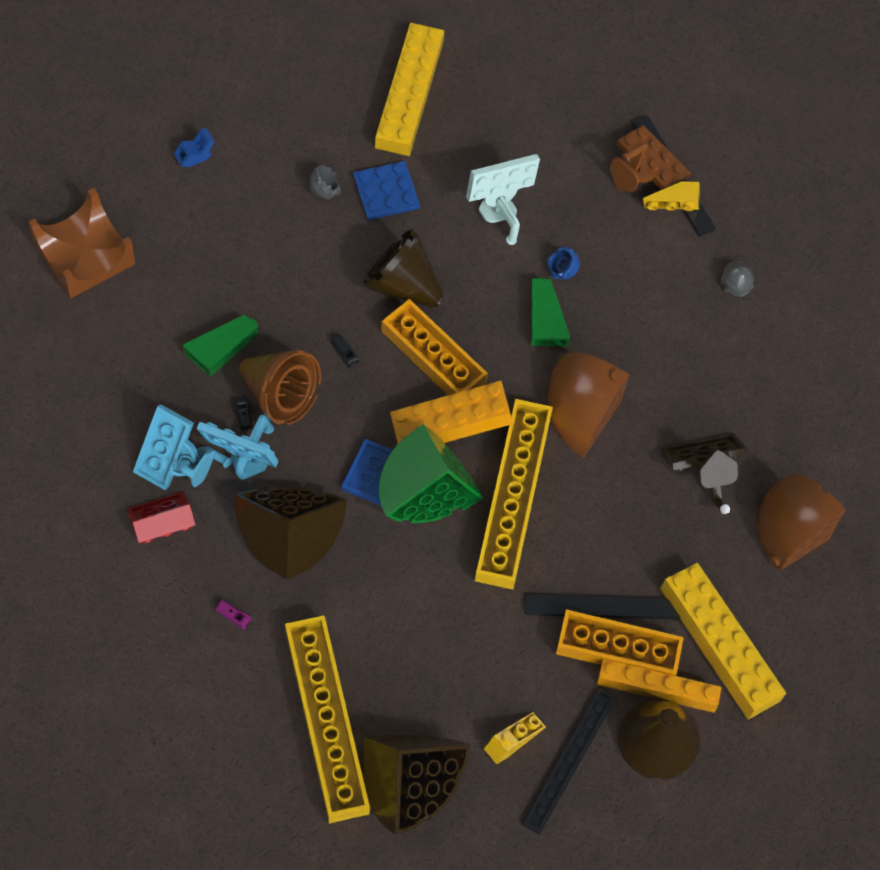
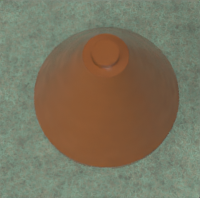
M291 350L244 359L239 365V373L262 412L270 421L276 424L285 423L290 425L299 421L311 409L318 396L314 392L316 385H321L320 366L316 358L305 351Z

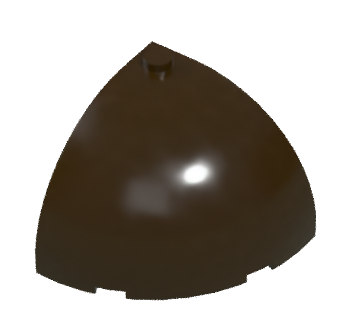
M271 487L266 492H258L255 489L235 494L237 522L248 548L262 565L284 579H291L293 576L309 570L326 555L341 530L347 505V499L327 492L324 495L315 494L313 489L295 487Z
M420 735L365 737L364 778L366 790L373 811L381 824L390 832L398 834L413 830L419 824L426 820L429 821L447 805L460 784L458 780L462 770L465 771L470 744L447 738Z

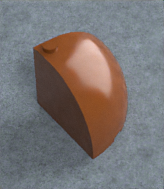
M575 352L564 354L557 361L549 379L547 406L553 407L550 419L556 432L568 447L584 458L621 403L629 374L598 357Z
M799 473L784 476L769 489L758 509L757 531L760 542L769 556L770 563L774 567H778L780 571L828 541L845 512L844 507L830 492L824 493L821 485L808 476Z

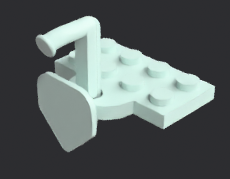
M537 154L472 170L470 173L466 198L469 202L483 198L479 212L487 222L495 223L503 220L508 222L511 230L506 241L510 245H514L517 242L520 227L516 217L517 209L511 199L516 195L518 189L534 185L540 161Z

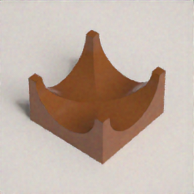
M95 188L88 190L86 201L82 207L66 220L53 225H41L36 219L28 222L33 244L70 299L135 265L132 241L129 237L122 239L102 207Z

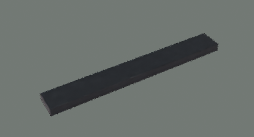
M649 116L632 122L635 130L644 125L668 149ZM700 201L699 210L686 211L683 209L699 237L715 231L716 227Z
M526 594V615L564 616L566 610H571L596 617L681 620V617L668 599Z
M600 687L598 688L525 817L522 826L538 835L541 834L615 702L616 696Z

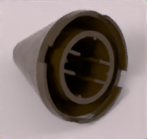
M411 228L401 235V240L397 243L394 242L383 253L367 274L370 277L369 282L364 279L362 285L370 291L405 301L410 299L413 303L430 308L438 307L444 300L442 298L443 292L419 235Z
M648 700L634 706L625 715L619 728L618 743L624 760L634 771L647 778L652 777L665 780L681 775L692 765L699 751L700 737L695 721L682 707L666 700Z

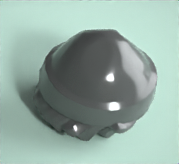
M319 165L311 173L309 187L316 197L330 200L341 193L336 172H332L331 167Z
M734 261L724 268L721 284L724 285L725 292L736 297H743L754 288L753 272L745 263Z

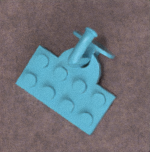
M159 405L155 411L133 472L163 490L169 488L174 475L190 477L192 486L196 487L204 481L213 459L223 464L224 468L231 465L232 459L209 446H202L196 449L194 444L188 440L194 423L167 407Z
M260 415L250 437L245 435L239 437L233 431L226 428L223 431L218 429L217 425L207 422V424L199 422L197 430L207 442L222 447L232 454L231 459L235 473L241 480L265 471L267 465L276 468L279 462L268 444L264 442L258 443L263 432L270 434L274 431L273 425L265 415Z

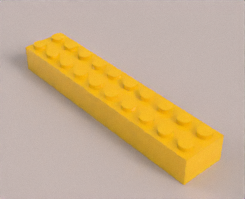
M515 399L512 412L513 424L509 425L475 582L514 589L553 407Z
M325 616L286 623L285 633L328 822L334 823L369 815L370 806Z

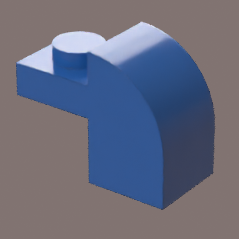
M207 128L201 129L193 141H181L173 154L181 167H191L207 160L212 155L210 149L215 141Z

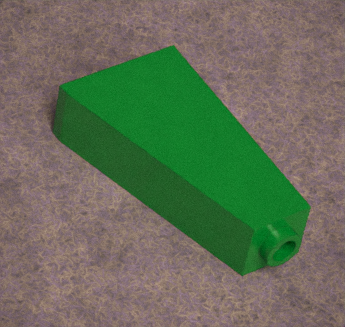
M542 277L532 278L531 346L568 347L570 334L551 279Z
M243 315L183 345V353L211 377L259 334L258 324L253 318L249 319L246 315Z

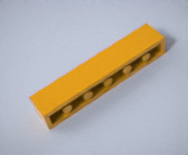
M603 659L597 685L654 699L666 700L715 713L719 705L722 688Z

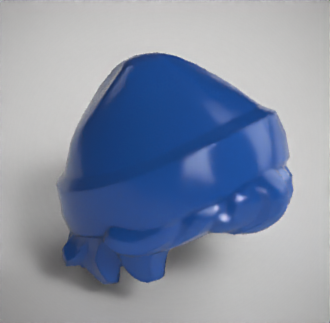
M567 246L561 247L547 259L548 269L554 279H569L579 269V256L573 249H569Z

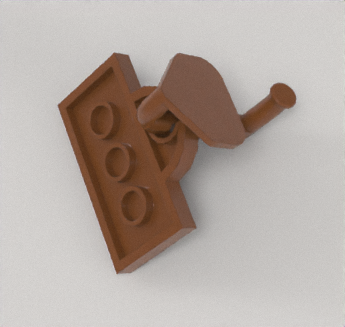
M644 125L617 141L616 145L624 152L622 154L624 161L616 157L610 165L615 186L619 191L633 192L636 190L638 183H647L649 181H653L663 190L683 182L691 175V172Z

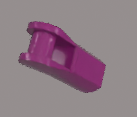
M222 600L216 607V612L242 630L246 629L248 622H252V618L249 615L238 610L225 600ZM238 615L242 617L240 621L236 619Z

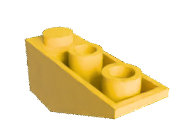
M679 182L644 197V208L649 210L666 209L669 211L684 209L686 211L699 210L700 183Z
M532 712L494 735L484 750L496 764H499L545 729L546 726Z

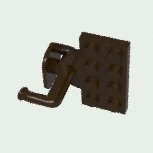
M734 433L661 448L662 456L673 470L681 471L687 467L700 470V482L705 488H711L712 501L723 515L730 512V506L722 501L721 486L732 484L738 478V464L734 459L747 455V448Z

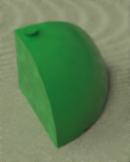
M424 424L417 427L394 448L383 467L380 477L379 497L382 509L387 517L399 522L403 520H409L410 523L436 521L452 515V510L460 507L462 510H465L484 498L476 483L455 454Z

